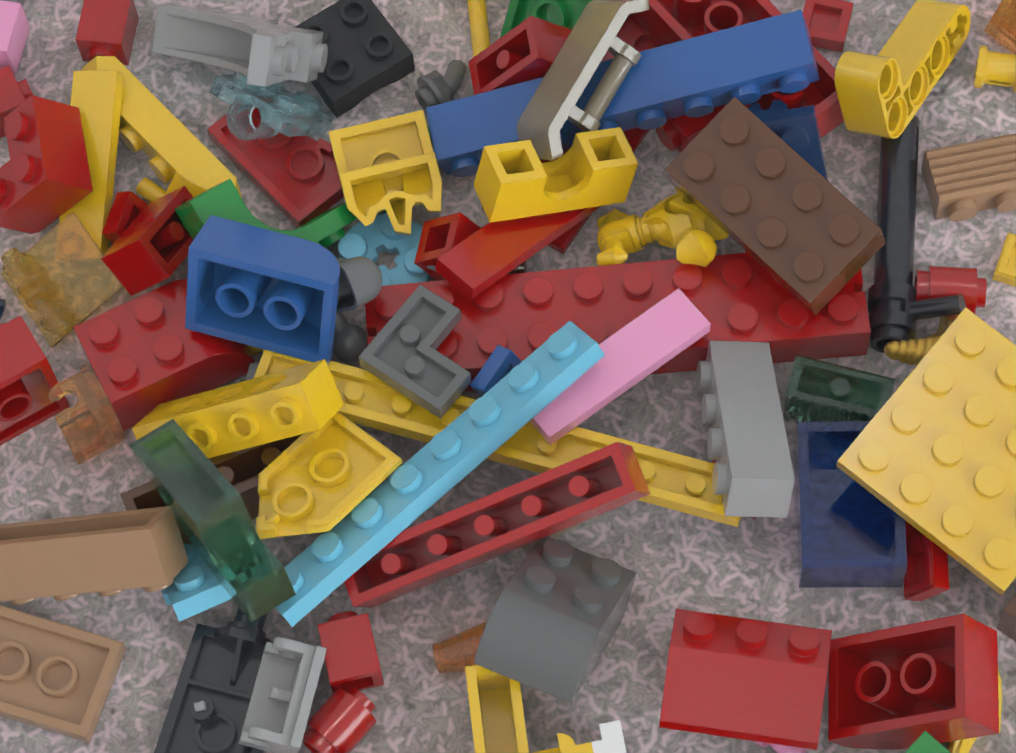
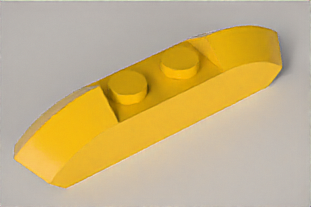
M96 56L82 67V71L118 70L124 74L119 136L132 152L137 153L142 149L150 158L148 161L150 168L163 183L166 184L171 180L165 193L166 195L185 186L192 196L195 197L209 188L231 179L242 198L237 178L115 56Z

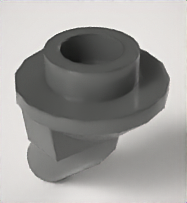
M452 60L447 67L444 77L435 70L417 79L419 89L415 91V96L425 112L427 107L454 100L452 95L458 91L467 70L464 62Z

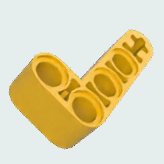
M917 0L878 55L846 51L841 55L836 66L834 80L844 123L849 131L896 139L903 133L968 36L971 16L969 8L965 4L938 0Z

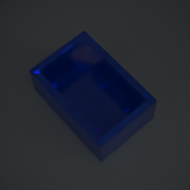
M870 421L797 422L794 451L799 588L902 587L907 570L905 520L836 466L839 458Z

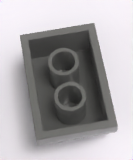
M544 537L538 540L500 594L481 636L474 664L572 703L622 622L636 572L621 567L613 560L599 558L574 548L566 541Z

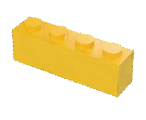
M479 665L466 666L465 673L475 753H529L520 682Z

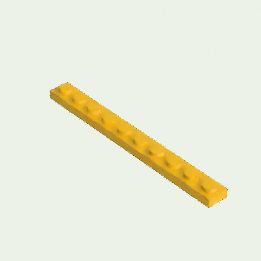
M264 349L254 378L312 362ZM330 361L328 364L344 402V406L338 412L355 424L429 443L436 434L444 430L476 401V399L460 395L440 419L367 370ZM529 421L486 458L540 474L605 446L620 442L633 447L650 492L649 495L637 500L735 527L739 526L741 517L725 516L722 495H715L713 493L712 477L715 463L577 426L550 445Z

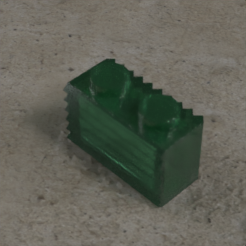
M797 354L786 390L783 417L786 422L791 419L796 424L803 421L806 427L813 424L815 429L822 426L825 432L830 429L835 434L842 431L845 437L852 434L856 439L892 396L896 379Z

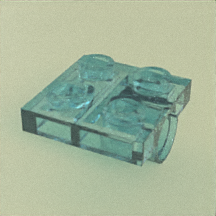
M236 72L230 75H216L209 90L210 94L230 104L226 116L227 126L236 138L244 141L272 138L278 132L287 137L325 134L334 119L333 115L320 109L322 105L320 100L304 92L296 91L295 94L281 87L283 81L267 87L246 84L247 76ZM255 107L261 114V123L258 129L254 127L251 118Z

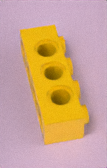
M323 359L161 403L133 426L132 430L151 472L154 473L320 430L344 406V402L327 362Z

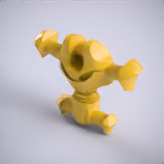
M674 186L678 193L661 200L643 213V217L635 214L628 216V214L620 212L615 207L607 214L599 217L597 220L599 231L596 239L597 245L602 252L597 254L596 262L599 266L625 264L629 253L645 250V246H648V243H655L657 241L661 246L676 249V259L682 264L707 267L717 253L715 241L725 239L729 235Z

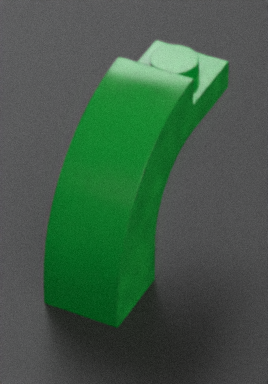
M231 179L209 188L174 208L193 240L210 215L306 239L327 247L346 235L342 227L357 219L347 209L345 202L328 209L294 230L275 229L265 225L252 215Z

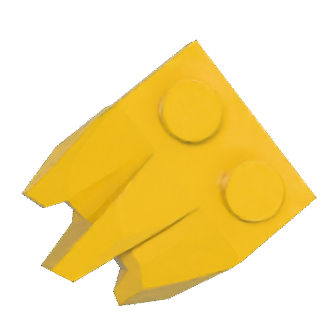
M423 110L329 131V138L347 209L365 226L374 222L377 213L386 210L397 235L409 236L411 234L413 206L423 205L428 212H441L442 181Z

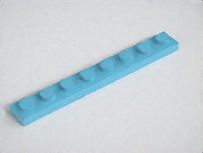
M568 321L481 398L473 402L466 411L444 430L436 434L414 456L398 467L392 475L366 496L329 532H325L317 537L310 546L288 565L279 570L259 590L293 627L604 357L605 354L598 343L574 323Z

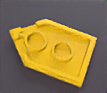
M337 412L320 430L302 434L259 473L258 493L260 499L259 516L256 517V538L265 539L329 532L403 463L402 459L340 412Z

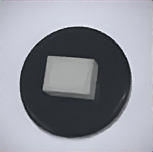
M205 694L194 697L189 706L191 716L197 720L210 718L214 711L213 699Z

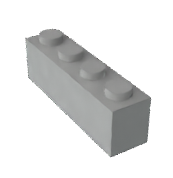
M709 341L706 361H698L696 386L698 391H705L701 408L702 423L711 427L707 435L708 459H716L712 477L713 493L715 495H722L725 516L787 518L795 477L769 342Z

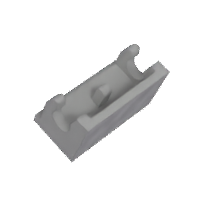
M275 637L273 643L266 642L238 744L271 753H298L327 648L312 646L281 637Z

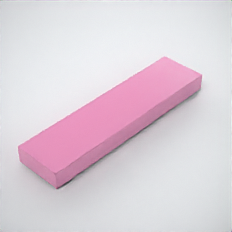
M678 288L600 343L599 347L605 356L533 417L530 422L551 445L709 333L711 323Z

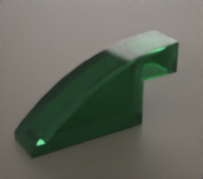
M174 419L129 445L166 506H172L179 526L250 622H253L296 595L284 566L260 540L241 495Z

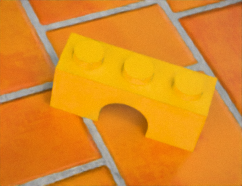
M621 127L576 133L571 148L562 157L547 163L540 162L531 140L484 146L473 186L489 222H498L624 203L638 162Z

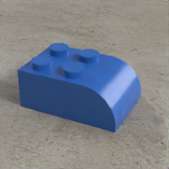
M210 215L189 246L185 329L310 362L325 359L328 365L333 355L340 278L339 262L328 249L315 242Z

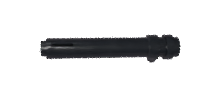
M915 115L898 138L881 137L876 225L882 230L885 244L875 253L874 285L868 289V310L872 313L869 315L871 347L881 353H884V348L889 342L914 339L916 337L917 320L957 315L966 307L962 294L916 301V289L913 287L920 120Z

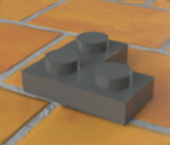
M420 284L359 355L360 366L441 419L471 383L470 372L436 351L460 322V310Z

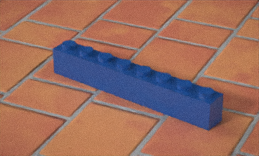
M802 10L640 51L642 56L636 66H632L601 117L599 121L601 125L598 130L621 127L622 131L636 127L644 130L654 129L664 125L667 119L683 115L687 117L705 116L711 113L714 107L726 105L734 97L743 105H748L758 101L761 95L776 91L794 93L804 90L809 86V83L819 81L820 78L809 29ZM613 59L600 62L575 104L578 108L584 109ZM544 77L427 107L426 112L436 161L447 175L452 174L455 177L474 175L477 173L484 146L518 142V120ZM568 119L559 131L563 152L571 148L576 133L584 132Z

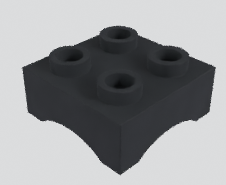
M339 0L295 26L296 28L323 32L322 44H327L328 46L327 63L324 72H318L317 79L311 81V83L336 118L356 107L375 91L397 82L415 71L413 53L372 0Z

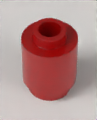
M928 266V271L916 270L914 281L916 301L962 294L966 308L975 314L976 307H985L987 282L986 278H978L977 268Z
M354 687L348 692L337 688L307 722V731L304 733L302 743L312 753H350L376 724L377 721L371 714L376 708L367 696Z

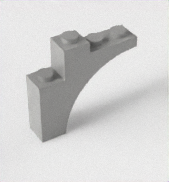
M164 4L157 6L152 53L194 60L230 69L247 76L246 84L267 87L285 80L306 83L316 80L318 72L323 73L325 70L328 46L327 44H322L323 32L278 25V20L177 4Z

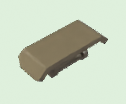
M592 0L587 4L517 123L519 141L531 140L539 159L551 161L563 156L559 131L567 119L584 132L598 130L601 125L599 121L630 68L632 66L635 67L642 56L640 52L616 35L629 14L649 10V0ZM608 50L615 57L586 106L581 110L575 104Z

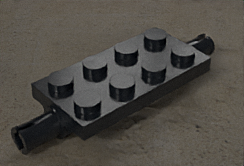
M256 588L242 594L234 621H229L227 626L214 628L197 623L154 753L267 752L238 744L266 642L273 643V641L266 638V633L263 631L271 603L259 589ZM200 694L208 695L214 701V711L210 718L205 720L193 718L189 711L192 699Z

